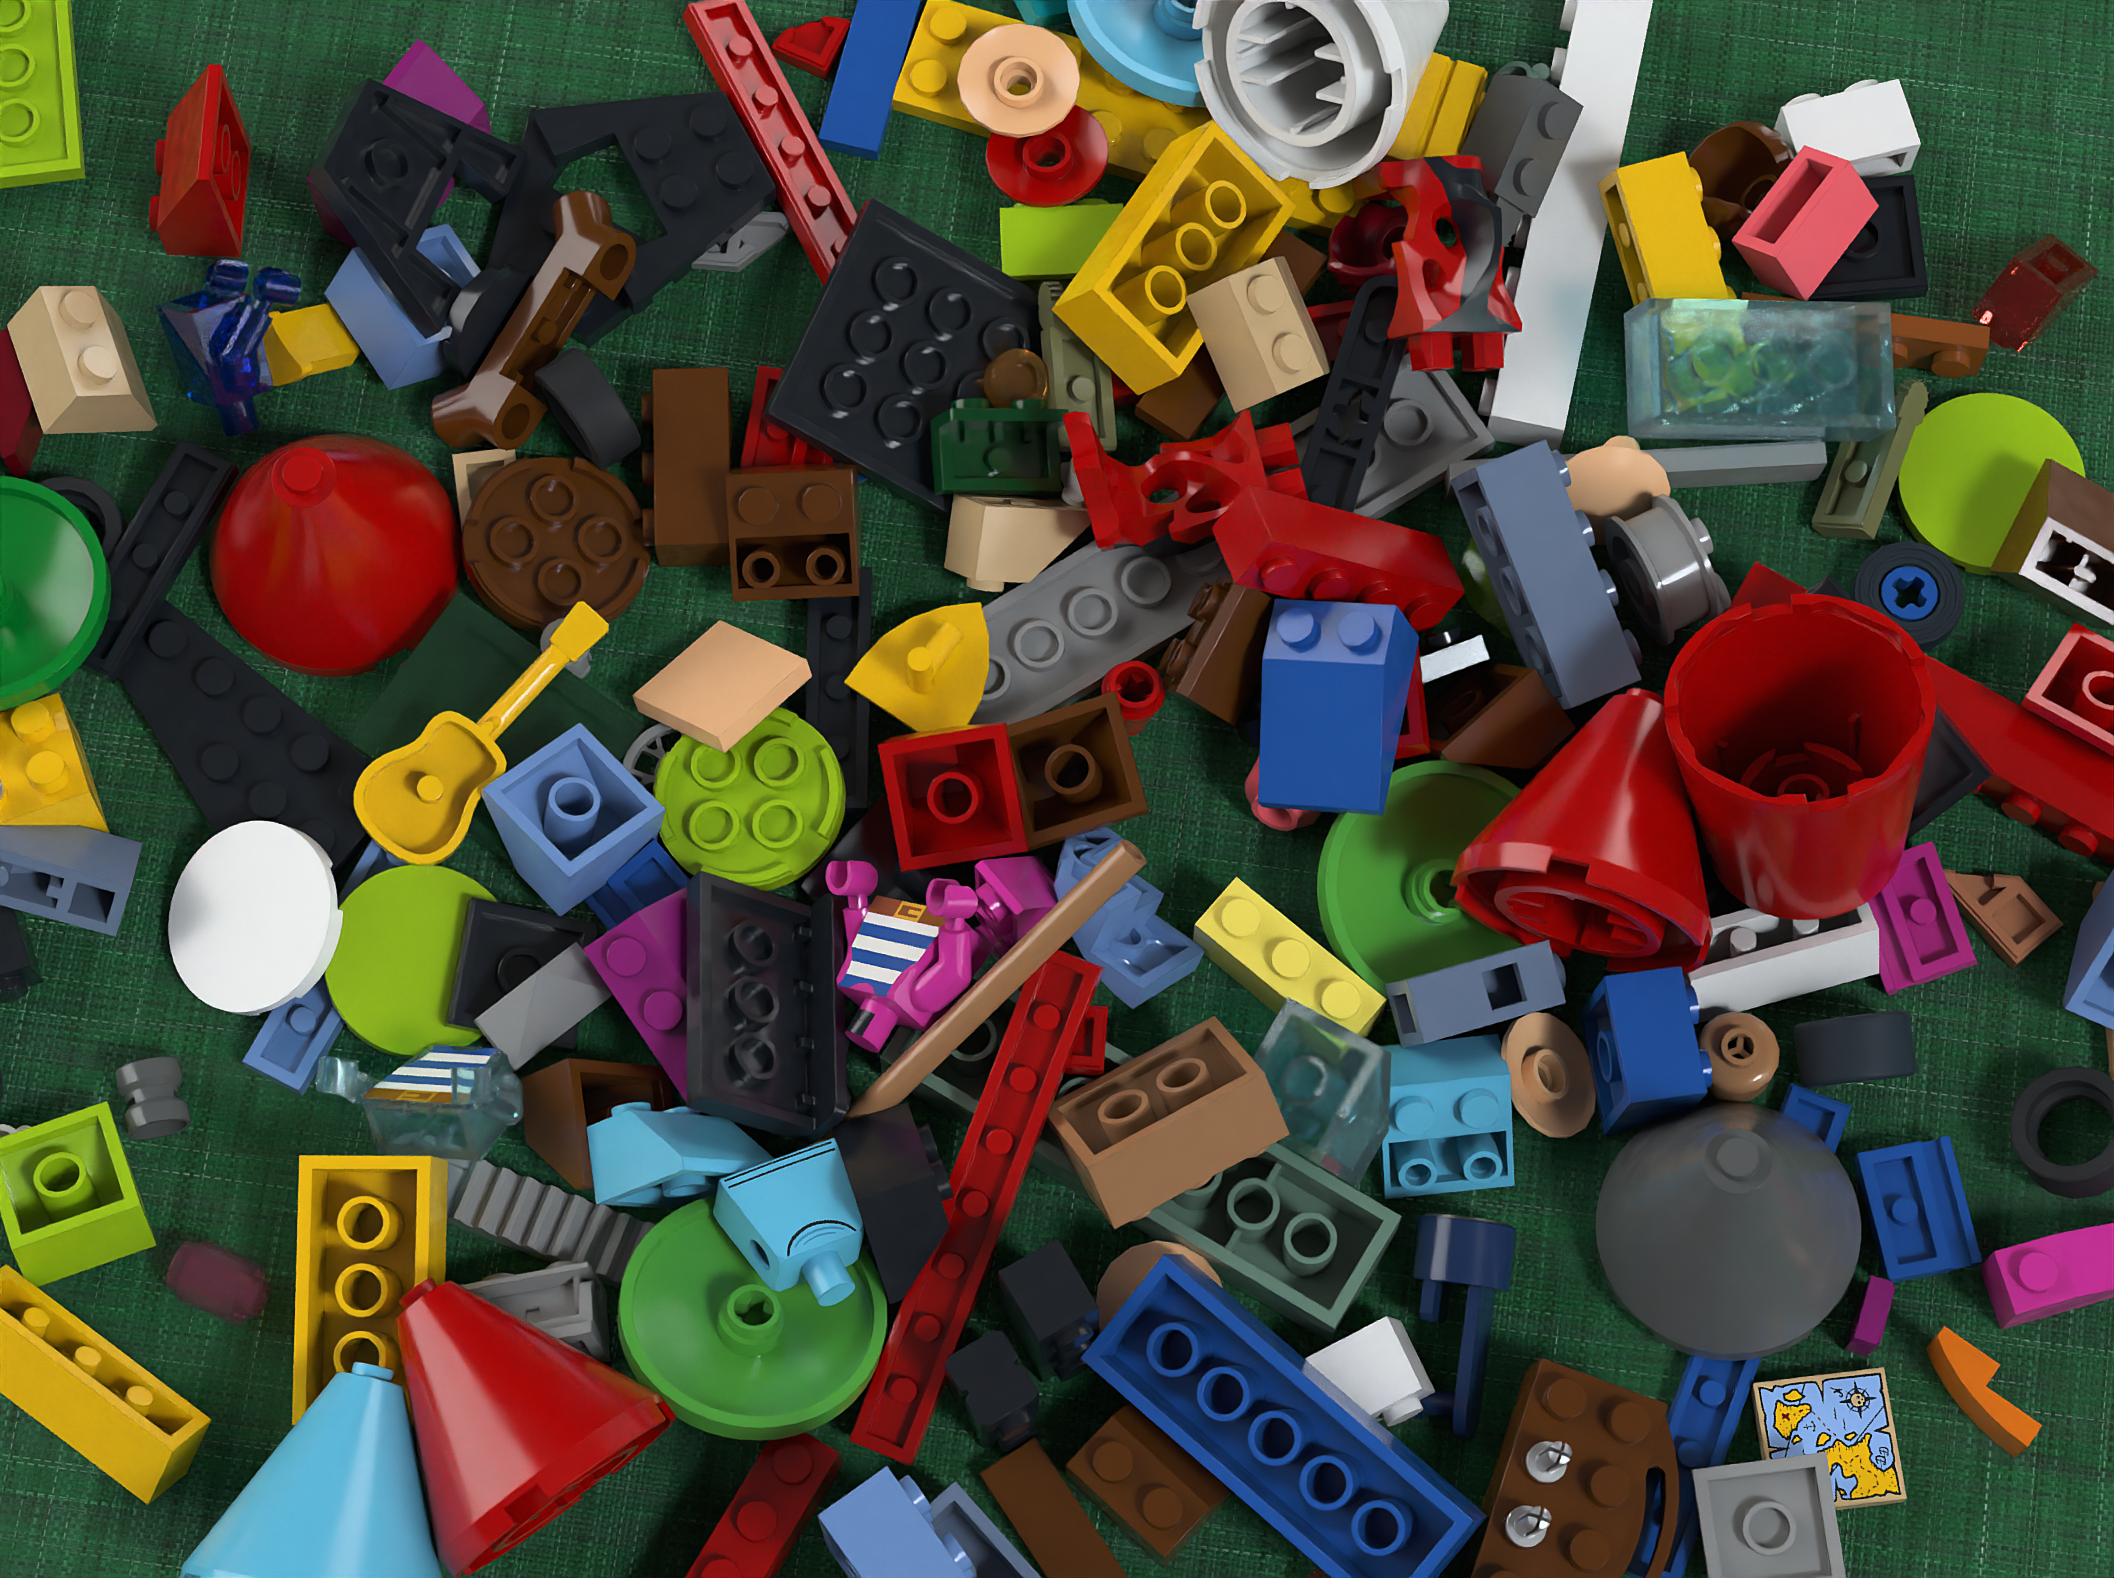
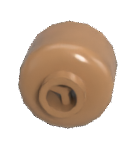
M1730 1012L1718 1015L1704 1025L1697 1038L1698 1049L1705 1048L1707 1050L1712 1066V1085L1707 1087L1708 1093L1706 1095L1716 1101L1747 1102L1753 1100L1766 1089L1778 1068L1780 1050L1775 1034L1764 1021L1751 1014Z

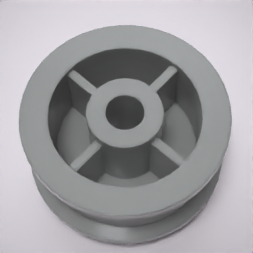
M1660 494L1653 498L1651 510L1627 521H1623L1616 516L1605 520L1603 526L1604 540L1618 583L1636 618L1657 644L1666 646L1673 642L1674 631L1700 619L1709 623L1723 614V610L1731 607L1727 588L1720 576L1714 572L1707 556L1713 552V543L1708 530L1697 517L1689 521L1675 499H1671L1665 494Z

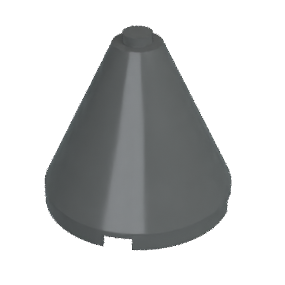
M1718 1101L1700 1103L1693 1110L1655 1121L1643 1128L1625 1145L1610 1166L1603 1181L1596 1210L1595 1240L1601 1271L1615 1300L1624 1311L1628 1309L1638 1321L1654 1332L1655 1339L1673 1349L1699 1358L1719 1361H1741L1770 1356L1800 1343L1811 1335L1812 1329L1821 1323L1836 1305L1839 1306L1851 1284L1857 1265L1861 1244V1219L1856 1194L1845 1169L1831 1149L1816 1134L1796 1120L1773 1109L1743 1102Z

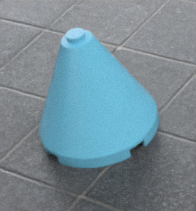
M354 1362L351 1373L337 1372L184 1562L179 1578H442L404 1387L391 1383L394 1371L371 1364Z

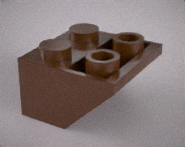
M2046 458L1989 571L2092 628L2114 630V494L2060 463Z
M823 463L732 468L725 475L733 602L860 595L861 516L856 465Z
M1218 577L1212 585L1205 582L1197 592L1188 610L1187 615L1195 619L1186 638L1183 641L1175 638L1167 648L1158 666L1157 672L1165 675L1163 679L1165 692L1223 724L1234 726L1262 675L1263 653L1275 600L1260 590L1235 584L1232 577Z

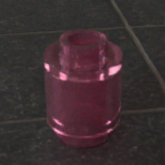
M191 1240L186 1241L173 1257L166 1276V1287L177 1292V1299L234 1326L240 1325L247 1317L251 1319L257 1317L263 1309L270 1292V1283L265 1281V1267L207 1240L200 1244Z

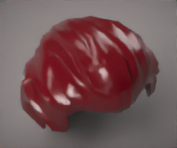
M1363 202L1355 218L1344 215L1333 228L1328 242L1329 262L1327 267L1329 271L1335 274L1341 288H1347L1349 294H1357L1362 284L1372 277L1384 274L1397 276L1391 243L1404 241L1403 235L1408 223V214L1403 205L1390 207L1378 205L1374 202Z

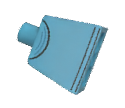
M834 1138L719 1179L713 1214L717 1222L769 1289L780 1292L808 1282L821 1306L834 1305L847 1298L854 1291L855 1284L845 1267L852 1265L859 1258L864 1237V1225Z

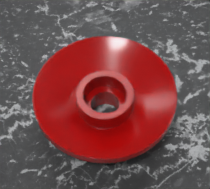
M1077 105L1073 106L1061 123L1043 134L1016 138L992 132L986 147L987 168L995 186L1005 196L1015 202L1040 208L1062 206L1086 195L1102 178L1109 159L1107 136L1102 125L1091 113ZM1048 162L1057 163L1051 167H1041Z

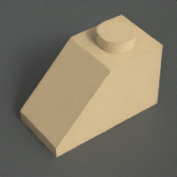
M954 494L944 568L967 577V587L982 591H1003L1005 582L1030 583L1091 524L1087 508L1069 505L1061 498Z

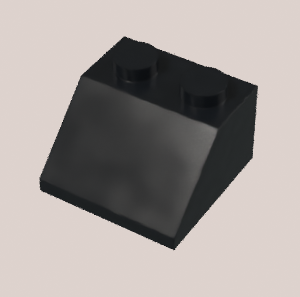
M907 1102L836 1125L832 1128L890 1304L903 1300L950 1228L942 1201L954 1198L929 1123L916 1127Z

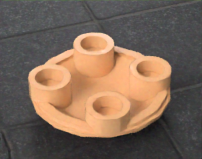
M1629 436L1612 437L1603 446L1582 451L1568 461H1565L1571 478V485L1565 487L1574 511L1582 510L1586 515L1594 534V545H1606L1603 532L1606 519L1616 516L1623 521H1627L1651 510V503L1654 497L1660 494L1670 495L1671 488L1665 468L1651 454L1641 451L1638 442Z

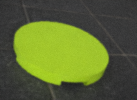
M1968 394L1937 406L1924 416L1920 425L1914 427L1913 435L1895 481V495L1901 516L1907 528L1919 543L1926 544L1943 553L1950 562L1965 567L1966 572L1996 575L1989 570L2045 459H2052L2085 477L2083 461L2068 432L2055 418L2040 407L2026 400L2005 394Z
M781 707L773 710L726 753L684 734L671 751H666L656 773L652 795L666 809L661 830L659 831L660 837L673 858L691 876H695L701 870L762 891L774 890L797 880L818 864L826 855L839 833L846 803L843 773L831 746L809 723L799 718L796 713Z
M405 865L388 869L369 878L344 900L339 907V910H343L339 941L334 955L323 973V979L335 1009L347 1024V1028L355 1036L371 1047L389 1055L408 1059H421L435 1045H447L459 1051L476 1042L484 1035L445 1027L444 1025L468 900L473 897L499 903L488 890L470 877L449 868L436 865L421 867Z

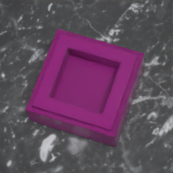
M1871 1275L1860 1288L1844 1347L1845 1351L1867 1357L1880 1344L1895 1290L1894 1282Z

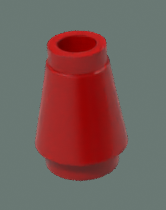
M1128 661L1114 666L1108 671L1102 683V695L1113 691L1117 693L1129 736H1134L1143 730L1147 722L1162 706L1165 698V685L1160 674L1148 664L1140 661Z

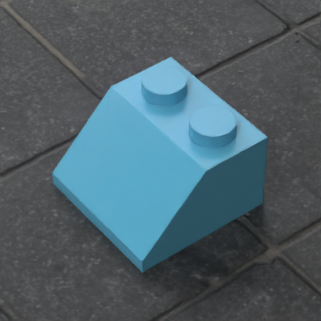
M646 1102L626 1103L612 1108V1117L586 1127L596 1204L679 1209L696 1200L716 1195L719 1179L775 1159L731 1120L715 1116L700 1115V1111L693 1112L687 1106L671 1108L663 1112L651 1111V1105Z

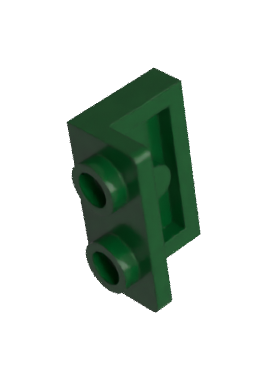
M982 398L952 401L951 409L930 420L935 495H1054L1062 491L1058 428L1064 426L1063 414L1069 413V410L1048 409V401L1044 399L1013 401L1010 403V408H989V400Z

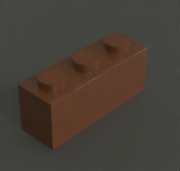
M728 367L653 369V392H642L641 399L643 429H653L654 450L642 451L644 488L654 487V508L643 509L644 545L655 546L660 567L730 565L725 475L733 468L732 389Z

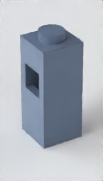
M1549 940L1523 945L1385 985L1402 1048L1425 1044L1566 1003L1563 993L1566 985L1565 970L1559 956L1552 952Z

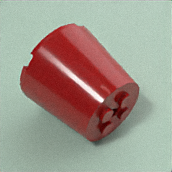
M1790 594V602L1752 609L1750 602L1719 615L1696 632L1679 652L1670 669L1664 692L1666 729L1710 862L1724 887L1742 903L1755 910L1771 916L1793 920H1816L1841 915L1860 907L1881 892L1890 882L1900 864L1934 725L1936 693L1931 676L1925 665V655L1919 645L1901 626L1886 615L1858 602L1823 594Z

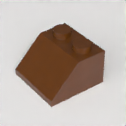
M1128 1402L1111 1416L1066 1464V1479L1162 1569L1234 1493L1131 1402Z

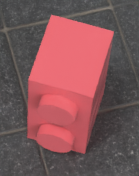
M1804 145L1731 241L1762 285L1807 301L1879 205L1850 161Z

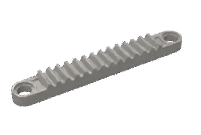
M416 1139L404 1142L393 1149L389 1155L434 1156L448 1160L447 1224L550 1263L559 1261L581 1263L588 1261L601 1282L621 1289L622 1279L634 1250L643 1237L656 1225L651 1222H641L627 1213L615 1212L606 1205L591 1203L582 1196L567 1194L553 1185H543L532 1177H522L508 1168L493 1166L484 1159L472 1158L430 1141Z

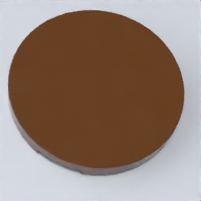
M576 456L574 460L558 457L533 459L524 457L503 466L479 488L466 514L462 528L461 551L463 563L469 580L477 594L502 619L522 630L537 635H542L543 630L550 623L566 618L576 603L581 601L589 605L608 624L612 623L634 602L644 584L650 567V546L644 545L643 509L636 497L608 470L600 471L593 462Z

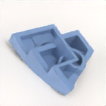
M1104 827L1063 840L1054 881L1058 902L1116 847L1123 838L1109 828ZM1136 874L1072 935L1085 960L1105 967L1101 981L1132 1009L1195 971L1205 952V949L1155 915L1164 893Z

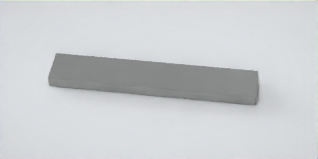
M1821 440L1641 450L1651 454L1665 468L1671 489L1818 480L1827 464L1825 442H1821ZM1565 454L1562 457L1565 461H1568L1577 454ZM1494 459L1451 461L1444 479L1445 501H1458L1450 480Z

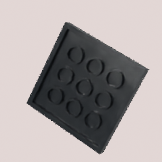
M871 197L864 202L761 418L844 464L856 465L858 472L950 522L954 495H935L930 420L951 409V402L959 399L989 400V408H1010L1011 402L1023 399L1046 400L1040 333L1043 331V328L1039 323L1038 315L1039 293Z

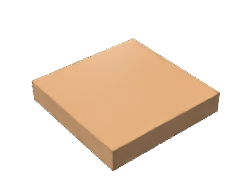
M719 620L632 696L638 712L726 753L808 681L812 674L806 659Z

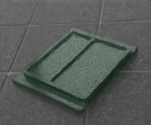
M458 591L407 661L399 665L398 673L349 736L346 743L366 756L367 761L371 764L382 755L414 742L433 717L442 712H457L476 724L542 654V651ZM563 668L494 742L498 745L506 759V773L563 733L581 723L620 761L645 725L568 669ZM482 798L473 813L467 833L507 862L513 864Z

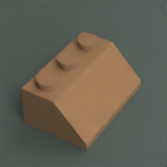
M1215 1016L1054 1101L1046 1119L1090 1198L1114 1229L1127 1222L1144 1218L1162 1203L1186 1190L1203 1186L1212 1176L1244 1159L1262 1154L1271 1144L1290 1135L1264 1071Z

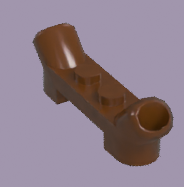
M577 190L563 195L553 204L551 213L556 245L535 279L529 284L524 297L503 331L496 337L493 347L474 378L468 383L440 393L433 398L430 408L431 422L435 432L446 444L463 450L486 440L498 448L508 451L524 444L535 430L548 409V406L533 396L537 389L534 381L535 372L556 359L594 295L598 293L614 301L635 265L637 254L635 241L631 235L613 227L611 207L604 198L587 190Z

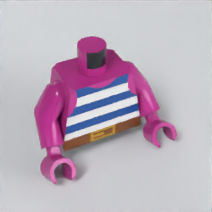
M832 861L826 870V884L833 894L848 896L849 908L843 909L848 949L846 959L836 978L837 987L860 1007L845 1034L859 1046L878 1053L895 1025L926 1032L951 1007L957 997L968 989L972 977L990 955L993 947L965 922V919L973 916L978 906V897L970 887L961 886L956 880L936 878L929 883L927 888V906L878 895L872 904H868L867 896L874 892L878 883L877 870L865 861Z

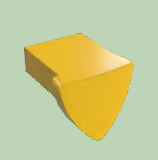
M331 303L280 313L279 311L265 313L260 325L265 348V364L272 386L297 382L309 375L351 366L361 351ZM259 376L255 377L258 384L267 386Z

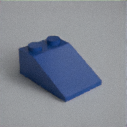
M1275 599L1262 659L1258 803L1262 807L1383 816L1419 641L1418 634L1397 605Z

